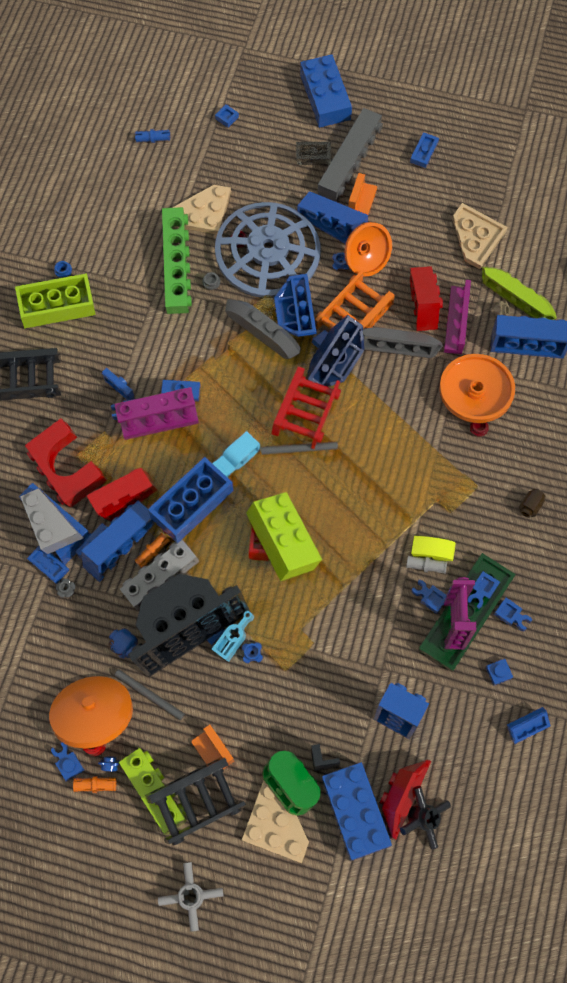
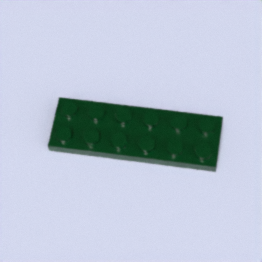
M483 553L466 578L476 582L482 571L500 581V584L490 599L483 598V605L480 609H477L478 599H473L471 603H468L467 599L468 619H470V622H476V632L465 650L444 649V641L451 629V606L445 608L418 649L451 672L454 671L516 575ZM472 589L470 595L475 594L476 591Z

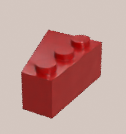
M432 266L410 268L411 297L416 309L414 310V316H417L416 331L438 330L440 308H443L442 297H439V285H436L437 275L433 273Z
M140 467L86 496L96 513L112 522L114 518L120 517L129 505H134L137 501L142 502L158 491L149 474Z

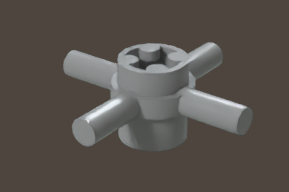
M192 862L183 863L185 885L180 888L178 894L158 897V904L163 906L179 903L182 908L188 910L190 932L199 931L197 909L202 905L204 899L224 897L223 888L202 890L200 886L194 883ZM189 890H193L196 894L197 899H195L194 903L185 900Z

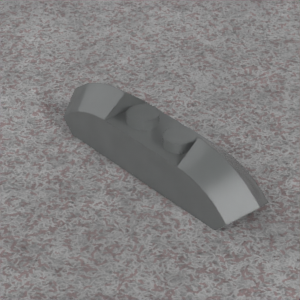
M227 299L225 312L228 317L281 357L290 359L300 353V346L285 329L257 308L241 300Z
M378 327L363 329L364 350L433 358L443 347L439 340L423 333Z

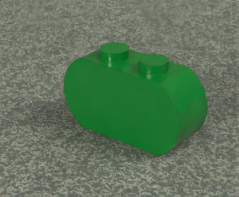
M279 751L265 764L262 771L263 780L288 813L298 816L303 815L318 802L320 787L317 785L315 778L305 769L303 762L294 753Z

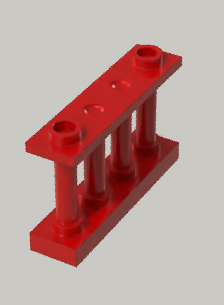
M298 366L274 420L271 434L279 436L281 430H290L312 438L311 449H315L316 444H321L324 436L322 429L333 402L338 400L341 394V389H339L340 381H336L334 389L307 380L304 377L305 369ZM304 386L330 395L328 403L301 394L298 391L299 387L303 388ZM298 400L325 411L323 416L320 417L297 409L292 403ZM287 415H294L317 423L319 426L315 432L288 422L286 417Z

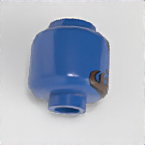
M125 628L121 630L116 629L109 636V648L119 658H130L128 654L132 652L133 647L138 645V639Z

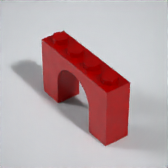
M60 418L25 446L28 449V457L38 464L37 470L42 476L45 475L47 477L46 483L58 493L56 497L62 505L66 504L69 507H73L85 498L86 495L105 483L107 479L99 467L92 461L70 476L57 475L54 467L57 454L77 438L68 423Z

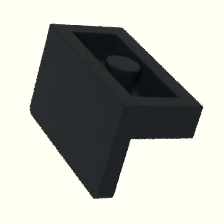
M320 744L311 745L314 772L339 768L340 758L323 761Z

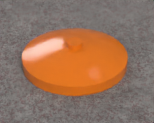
M468 354L458 357L448 364L441 376L439 390L444 405L453 415L468 422L486 423L498 419L510 408L515 395V382L511 372L499 360L483 354Z
M103 676L80 679L65 687L54 699L49 712L50 725L55 736L68 746L85 749L104 745L118 737L128 726L133 713L131 696L126 687L115 679Z

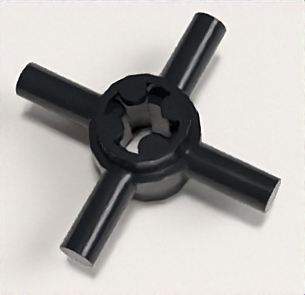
M415 786L413 790L418 805L410 808L408 812L409 823L402 826L400 832L402 835H407L416 828L424 830L430 849H436L438 844L434 829L440 824V814L449 809L451 804L448 800H445L435 807L427 805L422 787Z

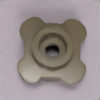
M499 301L495 305L494 313L496 317L497 315H509L510 307L508 302L503 303V301Z

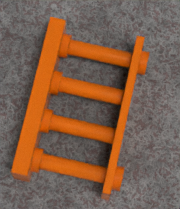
M360 271L357 275L351 277L349 284L323 312L320 311L315 316L316 329L318 330L323 324L329 329L334 327L336 324L329 320L334 312L343 318L349 315L362 324L363 329L372 328L394 304L395 295L390 291L385 296L375 292L363 283L364 272ZM359 288L377 301V304L374 308H369L351 294ZM347 300L366 315L363 320H358L340 306Z

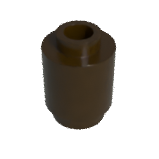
M535 488L528 491L519 505L520 513L527 518L535 517L545 502V494Z

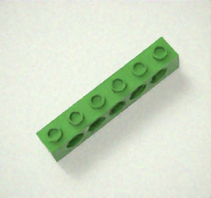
M183 207L162 208L167 314L189 313L188 306H192L191 295L188 296V290H191V280L187 279V273H190V262L187 263V257H190L189 246H186V241H189V231L185 230V225H188V214H184ZM175 259H181L179 262H174ZM176 275H181L178 279L174 278ZM178 291L182 292L180 295H175Z

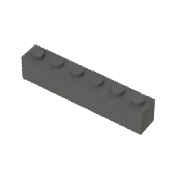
M365 108L362 109L318 183V195L335 202L344 195L345 186L351 183L354 171H358L361 159L366 157L369 145H373L376 133H380L382 129V115Z

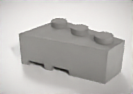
M39 488L20 496L42 551L49 554L83 539V536Z

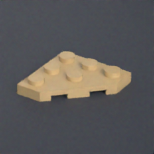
M212 185L172 208L183 207L184 214H188V225H185V229L218 234L223 224L231 188Z
M462 203L453 215L452 220L465 262L481 269L506 233L508 227Z
M263 780L242 841L302 864L309 841L297 815L287 812Z

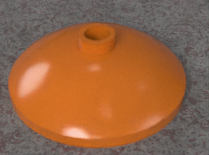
M366 222L352 231L345 245V260L350 270L356 274L362 271L364 272L363 276H372L385 267L392 252V239L388 230L381 224Z

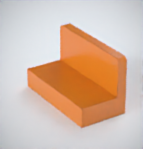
M358 173L348 207L369 215L377 186L365 183V174Z
M211 725L203 729L204 732L192 740V744L206 764L220 757L226 758L228 765L234 762V758Z

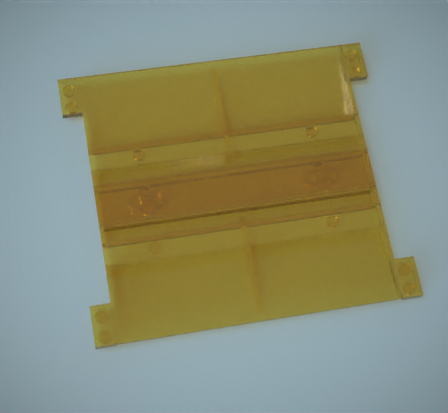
M265 295L253 306L278 324L275 300L269 295ZM245 330L227 343L228 349L217 359L211 356L183 380L200 382L201 384L199 402L195 401L198 424L124 440L122 435L116 442L104 431L76 456L84 465L92 461L99 467L107 479L103 483L104 486L129 474L134 469L143 468L158 489V491L140 502L149 509L204 457L211 463L217 461L224 451L246 431L260 443V451L240 469L235 470L228 476L233 482V492L182 540L199 560L196 565L188 570L192 576L208 579L218 596L222 595V591L227 587L238 586L250 612L254 615L253 621L249 622L244 630L256 642L260 643L263 650L286 672L314 645V642L301 630L436 501L452 513L478 488V485L465 473L462 474L351 372L345 382L340 383L339 389H341V394L338 400H334L322 429L324 436L321 443L337 442L338 449L261 455V447L311 444L313 442L312 438L287 429L281 430L279 436L272 435L271 432L274 420L297 367L305 369L304 377L307 379L311 359L318 348L312 343L313 337L311 335L298 337L290 334L300 346V353L290 359H284ZM304 386L298 389L301 394L327 403L329 401L330 395ZM298 400L292 403L295 408L320 417L323 416L325 411ZM287 415L286 417L288 422L315 432L319 426L317 423L294 415ZM287 492L322 561L313 571L280 581L270 560L249 559L252 524L246 512L254 501ZM156 523L149 530L155 538L161 532L164 534ZM164 534L170 540L164 546L168 551L170 545L175 541L168 534Z

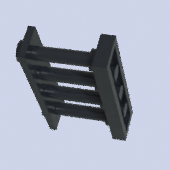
M48 348L0 352V368L9 367L10 388L0 389V401L61 396L58 384L54 385V364L61 363L58 349ZM46 364V385L36 386L35 366ZM28 366V387L17 388V367Z
M220 757L145 795L148 803H155V805L159 806L171 834L164 838L165 843H172L173 846L185 840V836L227 814L232 816L239 813L241 807L246 805L245 801L242 800L235 802L223 775V768L229 766L226 758ZM211 774L213 777L215 776L228 805L216 811L204 783L206 781L205 777ZM191 784L197 786L209 816L197 821L185 793L186 787ZM173 793L175 796H178L190 824L178 831L166 803L167 796Z

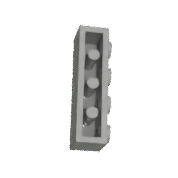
M183 540L178 544L174 542L170 545L167 552L157 555L152 564L142 567L138 571L137 576L126 580L120 590L138 611L140 610L143 596L147 594L149 589L164 584L165 580L172 575L186 573L199 560Z

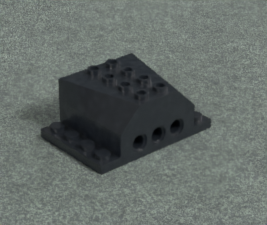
M184 574L168 577L164 584L149 589L147 594L143 596L136 626L146 643H140L133 647L132 652L128 654L130 659L148 677L154 675L213 637L214 634H218L243 618L246 611L250 612L242 592L236 585L234 587H227L222 591V595L218 596L208 579Z

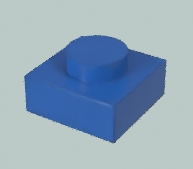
M226 104L215 114V119L227 128L239 118V113Z
M506 659L485 667L493 686L513 678Z

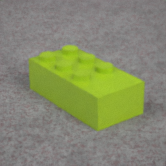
M87 273L15 287L24 329L96 315Z
M281 493L252 503L246 515L280 581L313 571L322 561V558L288 493Z

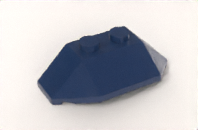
M347 315L332 327L311 359L307 379L327 387L335 385L337 380L340 383L345 382L364 352L363 325Z

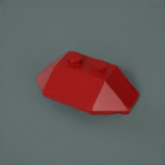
M428 759L401 768L397 774L393 772L388 783L392 786L388 793L384 791L379 802L382 804L381 812L389 836L394 841L397 839L400 828L403 826L415 799L413 788L421 786L432 762Z

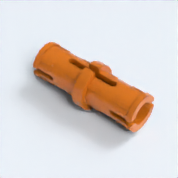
M161 532L150 545L147 544L145 546L146 549L134 561L141 568L144 567L154 556L159 555L158 552L170 540Z
M93 776V778H74L73 792L92 791V793H97V791H116L117 787L116 777L98 778V776Z

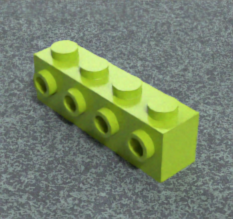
M139 748L121 760L119 764L162 832L167 835L170 832L159 806L155 805V803H148L145 797L146 794L164 786L162 780L165 777L159 768L154 769L151 765V762L154 760L147 750L143 752ZM173 793L167 796L166 803L176 826L179 827L187 819L185 818V812L181 803L177 805L174 801L175 795Z

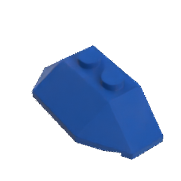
M308 275L289 276L286 283L274 297L278 325L288 333L298 337L317 334Z

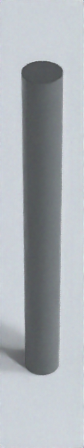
M312 443L261 447V455L338 449V443H317L315 449H311Z
M120 669L116 671L115 677L180 721L183 719L185 713Z

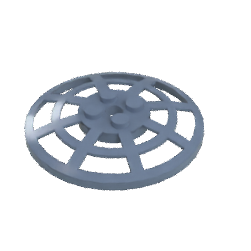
M261 202L236 210L224 221L216 237L215 256L221 273L234 287L252 296L274 298L280 289H266L267 279L297 275L294 270L299 266L305 254L314 257V261L306 273L309 282L318 267L321 246L315 228L303 214L283 204ZM254 208H270L269 213H259L250 217L243 213ZM277 209L290 212L302 221L294 223L287 217L276 214ZM237 216L242 222L237 226L232 237L222 238L227 224ZM268 218V224L258 227L253 220ZM275 219L284 221L290 226L282 230L275 226ZM245 225L252 230L248 238L238 237ZM308 226L315 240V250L305 247L301 228ZM296 232L300 246L290 244L288 235ZM265 243H271L273 247L265 248L263 245ZM231 244L232 255L236 263L229 269H227L222 259L220 245ZM236 244L247 245L248 254L240 258ZM288 252H298L296 260L290 265L285 259ZM251 260L262 265L261 272L250 268L246 264ZM280 263L284 270L268 273L269 266ZM241 268L248 274L260 278L259 288L244 284L236 279L233 274Z

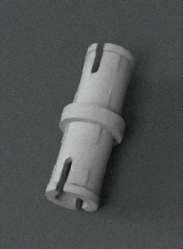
M408 555L406 568L424 570L426 573L432 571L446 574L447 561Z

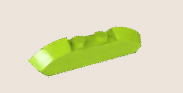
M482 267L483 284L532 318H547L549 320L557 318L552 305L541 294H536L533 289L526 287L517 278L511 277L510 273L502 269Z

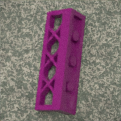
M465 280L464 287L451 286L444 345L445 353L462 355L466 337L471 280Z

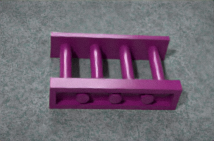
M191 387L114 404L118 423H121L124 440L199 423Z
M459 577L453 580L443 606H451V629L444 641V649L465 650L476 632V622H470V619H468L467 599L475 585V580Z

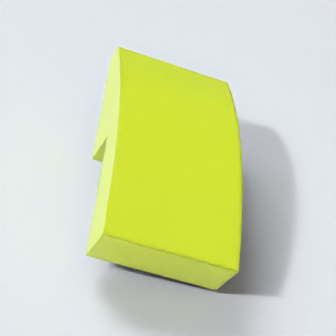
M414 536L411 554L413 557H432L433 560L453 561L456 543L440 538Z

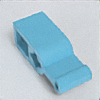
M246 431L212 464L228 477L260 451V443Z
M246 611L238 625L232 624L227 627L212 650L229 662L246 638L244 629L249 622L253 621L254 615ZM233 631H235V632L238 631V634H239L240 636H239L238 638H237V637H234V638H233L232 632H233Z

